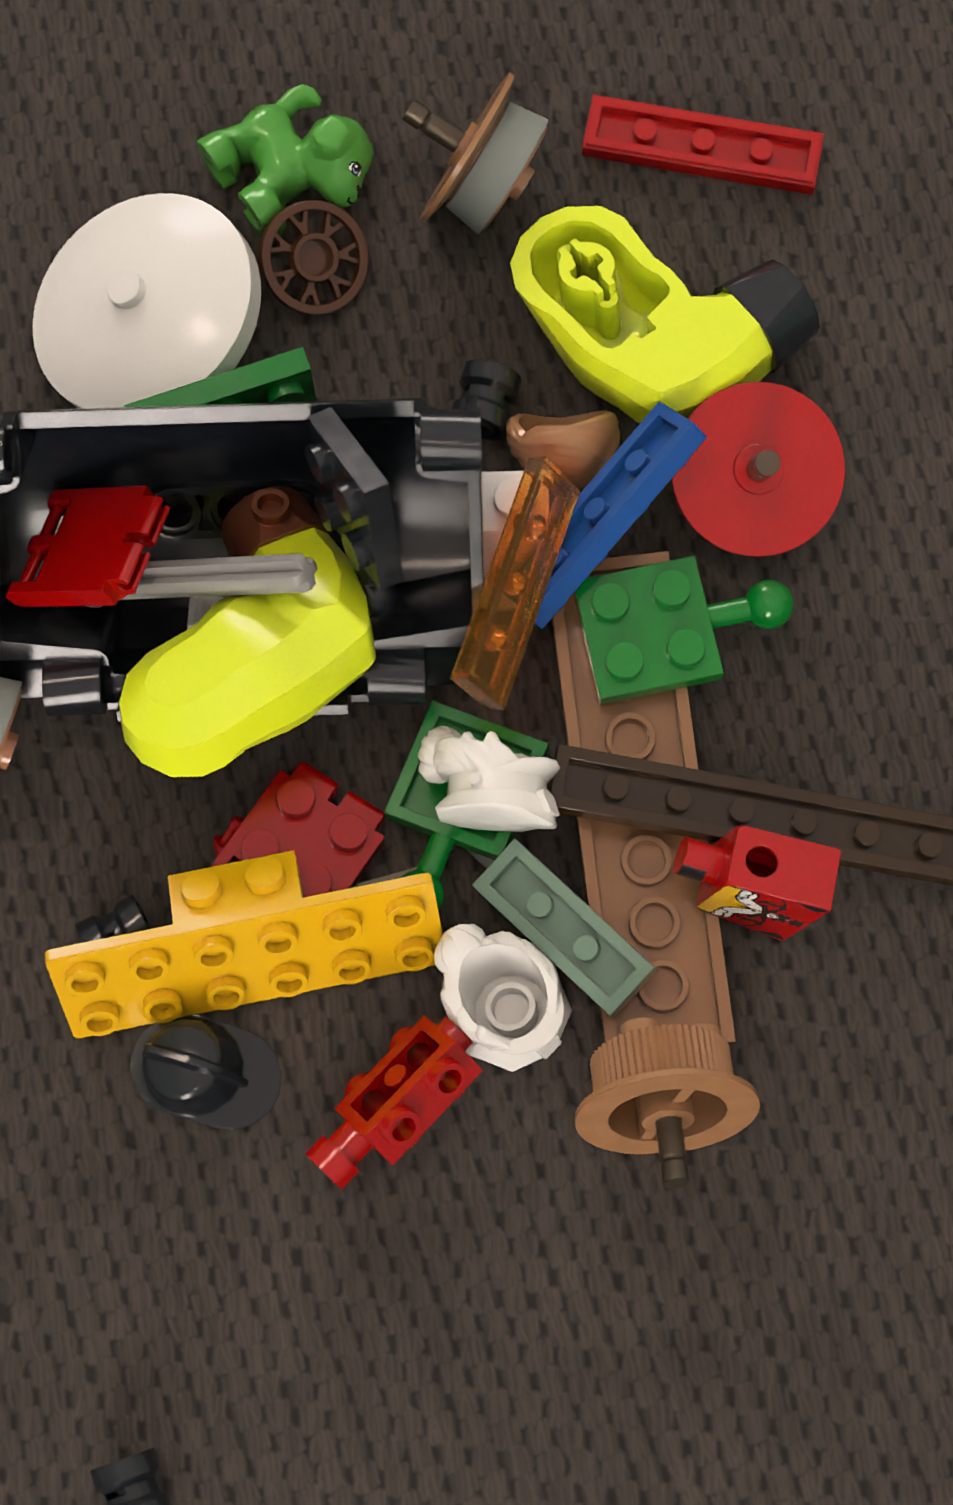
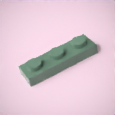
M514 839L472 884L483 897L613 1018L619 1014L658 971L517 839Z

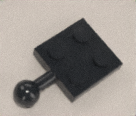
M332 407L307 416L312 444L305 447V455L310 470L319 482L321 493L314 496V503L319 518L328 532L337 530L341 535L345 553L355 569V573L367 598L370 618H377L385 615L392 609L397 598L396 584L404 581L389 482Z

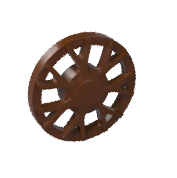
M307 200L285 207L269 221L260 240L258 259L264 283L270 293L281 304L295 312L319 315L336 311L347 305L357 295L364 283L368 269V249L365 237L356 221L346 211L332 203L320 200ZM308 210L324 212L321 233H308ZM300 212V221L293 215ZM331 216L339 221L333 226L330 225ZM286 220L290 222L299 235L292 245L288 244L277 233L279 227ZM344 226L353 242L338 250L336 244L329 237ZM273 240L277 243V247H272ZM355 248L356 258L348 255V252ZM271 253H288L290 268L285 271L273 272ZM339 260L356 265L351 282L334 275ZM294 275L305 281L304 289L298 301L284 291ZM276 277L282 278L280 285L276 280ZM326 280L335 300L320 305L315 282ZM338 285H342L347 289L341 294ZM308 296L311 299L312 305L305 304Z

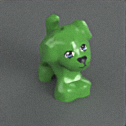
M304 84L289 89L274 104L259 105L251 110L240 124L216 130L196 141L204 166L223 191L237 182L242 172L241 165L255 166L258 175L257 179L238 193V197L246 205L247 209L243 213L260 240L269 221L279 211L284 209L286 203L311 188H314L327 202L344 209L354 205L361 198L363 179L372 164L374 156L373 144L369 141L363 127L353 119L332 114L317 120L305 138L301 139L298 137L292 119L299 110L318 107L322 100L314 88ZM286 221L277 230L280 236L287 227Z

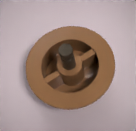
M652 1018L632 1019L621 1025V1034H618L617 1037H612V1040H607V1043H603L592 1054L590 1070L593 1093L587 1096L576 1109L575 1127L578 1134L585 1141L605 1150L637 1155L659 1153L660 1161L662 1162L663 1186L668 1189L683 1188L690 1184L688 1164L685 1161L687 1158L686 1150L715 1144L746 1128L759 1112V1095L752 1084L733 1074L730 1047L726 1039L721 1035L720 1028L717 1025L698 1023L694 1025L663 1024L660 1026L659 1022Z

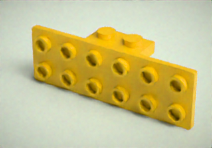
M295 850L169 875L172 925L50 949L45 952V965L73 1036L75 1038L104 1036L114 1031L153 1023H167L192 1014L197 1015L216 1010H230L240 1005L269 999L293 997L303 992L342 984H356L367 979L405 971L423 970L427 967L435 966L434 953L443 932L431 874L421 873L303 897Z

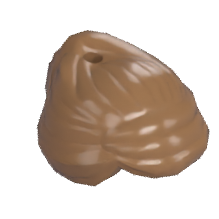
M606 410L563 418L517 414L509 418L506 423L507 445L510 446L512 456L518 459L524 471L543 470L544 481H560L577 487L581 491L584 490L620 448L621 432L619 430V421L615 413Z

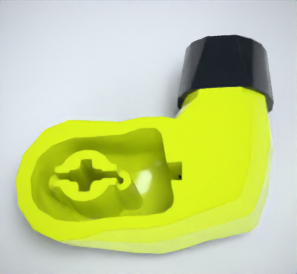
M602 206L564 207L541 217L520 237L510 262L517 292L565 365L583 386L598 397L618 407L639 424L659 401L688 419L702 402L715 393L737 384L760 382L767 374L778 370L812 339L820 328L819 315L813 300L805 286L784 264L775 260L766 261L715 287L712 295L691 296L686 286L676 274L651 254L627 220Z

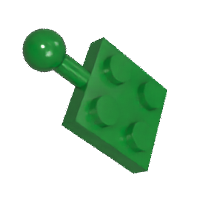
M695 555L586 578L573 593L599 705L722 680L724 672L713 629L745 622H751L761 629H776L790 619L794 609V600L790 590L784 584L775 580H763L754 584L748 590L745 597L707 605Z
M432 700L384 814L387 820L430 836L417 869L404 874L402 877L421 873L431 874L439 911L444 902V889L439 879L453 846L455 845L495 860L512 842L515 832L475 830L440 822L435 807L447 797L448 782L441 784L427 782L418 771L420 764L418 753L421 748L422 739L427 736L430 730L438 726H447L455 729L461 736L464 732H471L478 741H484L488 732H495L499 740L510 748L514 754H524L528 757H547L549 744Z

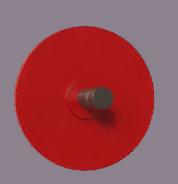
M748 382L737 384L715 393L702 402L688 417L707 438L692 454L688 462L673 476L671 481L673 492L682 514L693 529L705 540L733 554L765 557L778 555L801 546L825 526L833 515L842 494L845 479V459L841 441L835 427L828 416L812 400L800 392L783 385L767 382Z

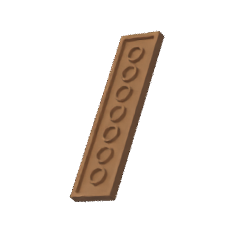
M669 551L605 558L587 578L670 561ZM572 594L564 607L552 617L567 745L698 770L687 687L599 705L574 594ZM576 817L587 905L658 970L615 1018L609 1016L600 1007L604 1043H607V1040H612V1037H617L618 1034H621L620 1027L623 1023L636 1018H652L657 1020L660 1026L663 1024H715L720 1028L721 1035L726 1039L728 1045H733L736 1039L719 917L704 912L697 907L696 900L700 886L699 881L674 874L673 872L675 855L684 836ZM696 839V840H699V841H702V842H705V843H709V842L706 841V840Z

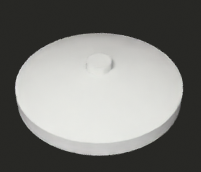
M171 193L143 195L123 201L104 210L83 225L65 243L50 264L38 291L33 315V341L37 359L44 375L57 392L78 409L124 407L126 404L235 369L252 339L260 312L261 280L255 256L243 235L220 211L190 196Z

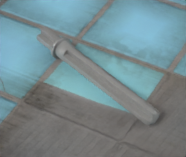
M300 553L148 561L136 593L127 595L121 600L302 593L310 591L315 586L314 574L318 568L314 559L311 557L305 558ZM86 606V607H89V608H98V607H102V606Z

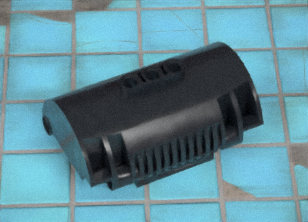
M465 396V409L428 410L427 398L4 412L0 422V677L21 681V688L23 689L21 698L43 697L45 712L48 716L105 714L107 710L117 709V721H121L119 701L126 675L149 651L188 630L190 597L119 600L116 605L98 608L86 606L21 607L11 603L6 598L10 584L12 582H19L29 560L30 554L26 548L31 537L40 535L49 515L50 509L47 506V501L53 490L147 486L154 496L163 498L168 495H179L190 504L185 507H174L165 500L163 501L161 507L168 505L171 509L156 545L144 547L141 554L149 552L151 554L149 561L229 557L221 535L222 523L230 509L235 505L225 499L224 496L227 494L241 493L248 496L260 489L271 486L291 487L296 491L305 492L313 498L308 504L318 515L314 496L321 493L320 484L312 474L305 455V447L312 444L307 416L332 407L389 482L404 581L396 584L397 598L392 609L383 616L370 618L376 659L372 666L315 715L348 714L351 702H369V706L426 704L427 685L486 683L480 470H482L481 411L478 408L477 396ZM62 515L54 535H56L64 515ZM337 530L331 531L337 545L346 555L341 535ZM42 560V562H41V564H40V567H39V569H38V571H37V573H36V576H35V578H34L33 581H36V578H37V576H38V574H39V572H40V569H41V567H42V565H43L44 560Z

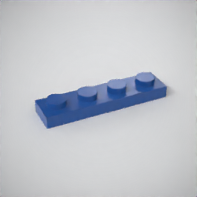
M659 401L496 592L539 628L543 629L552 617L564 607L567 600L595 567L606 558L608 552L637 518L647 510L649 504L679 469L688 462L707 436L695 423Z

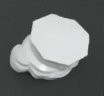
M438 726L430 730L427 736L422 739L421 748L418 753L420 760L418 771L427 782L437 784L448 782L447 797L435 807L440 822L475 830L506 832L555 829L557 827L555 817L560 816L555 798L546 789L547 783L560 770L557 760L514 754L510 748L499 740L496 733L492 731L486 734L484 741H478L471 732H464L461 736L451 727Z
M459 924L443 933L434 953L435 965L444 974L442 991L440 993L441 1001L448 1018L473 1042L466 1050V1053L471 1057L489 1062L511 1072L542 1058L547 1059L561 1045L560 1037L572 1012L553 962L533 943L521 939L511 932L500 931L486 936L483 930L475 924Z

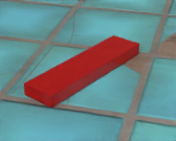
M592 95L582 146V156L813 195L824 133Z

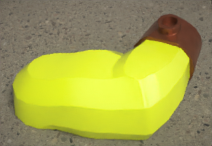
M271 486L260 489L243 498L230 509L224 519L221 535L229 557L297 553L302 554L305 558L311 557L316 562L318 568L314 574L315 586L310 591L302 593L228 595L213 605L195 626L149 651L126 675L119 701L124 741L141 763L170 777H203L225 767L246 749L286 733L306 722L361 677L376 659L367 598L355 570L347 556L337 545L332 532L326 530L319 516L304 497L291 487Z

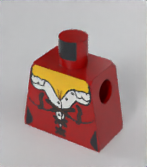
M736 826L713 845L690 837H684L675 855L673 872L674 874L700 882L696 900L697 907L700 910L784 941L831 911L842 850L749 826Z

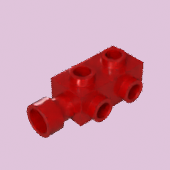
M424 1015L414 1026H407L398 1030L390 1041L389 1052L369 1073L358 1074L348 1082L344 1092V1099L334 1108L345 1121L328 1139L322 1135L304 1154L341 1190L360 1172L356 1165L373 1148L390 1164L394 1165L482 1073L483 1070L466 1053V1050L473 1044L471 1039L446 1016L436 1025ZM417 1044L415 1049L410 1054H408L410 1048L413 1045ZM372 1091L371 1095L363 1101L364 1096Z

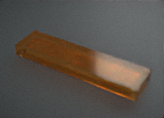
M546 456L528 458L450 677L452 681L487 710H505L580 490Z

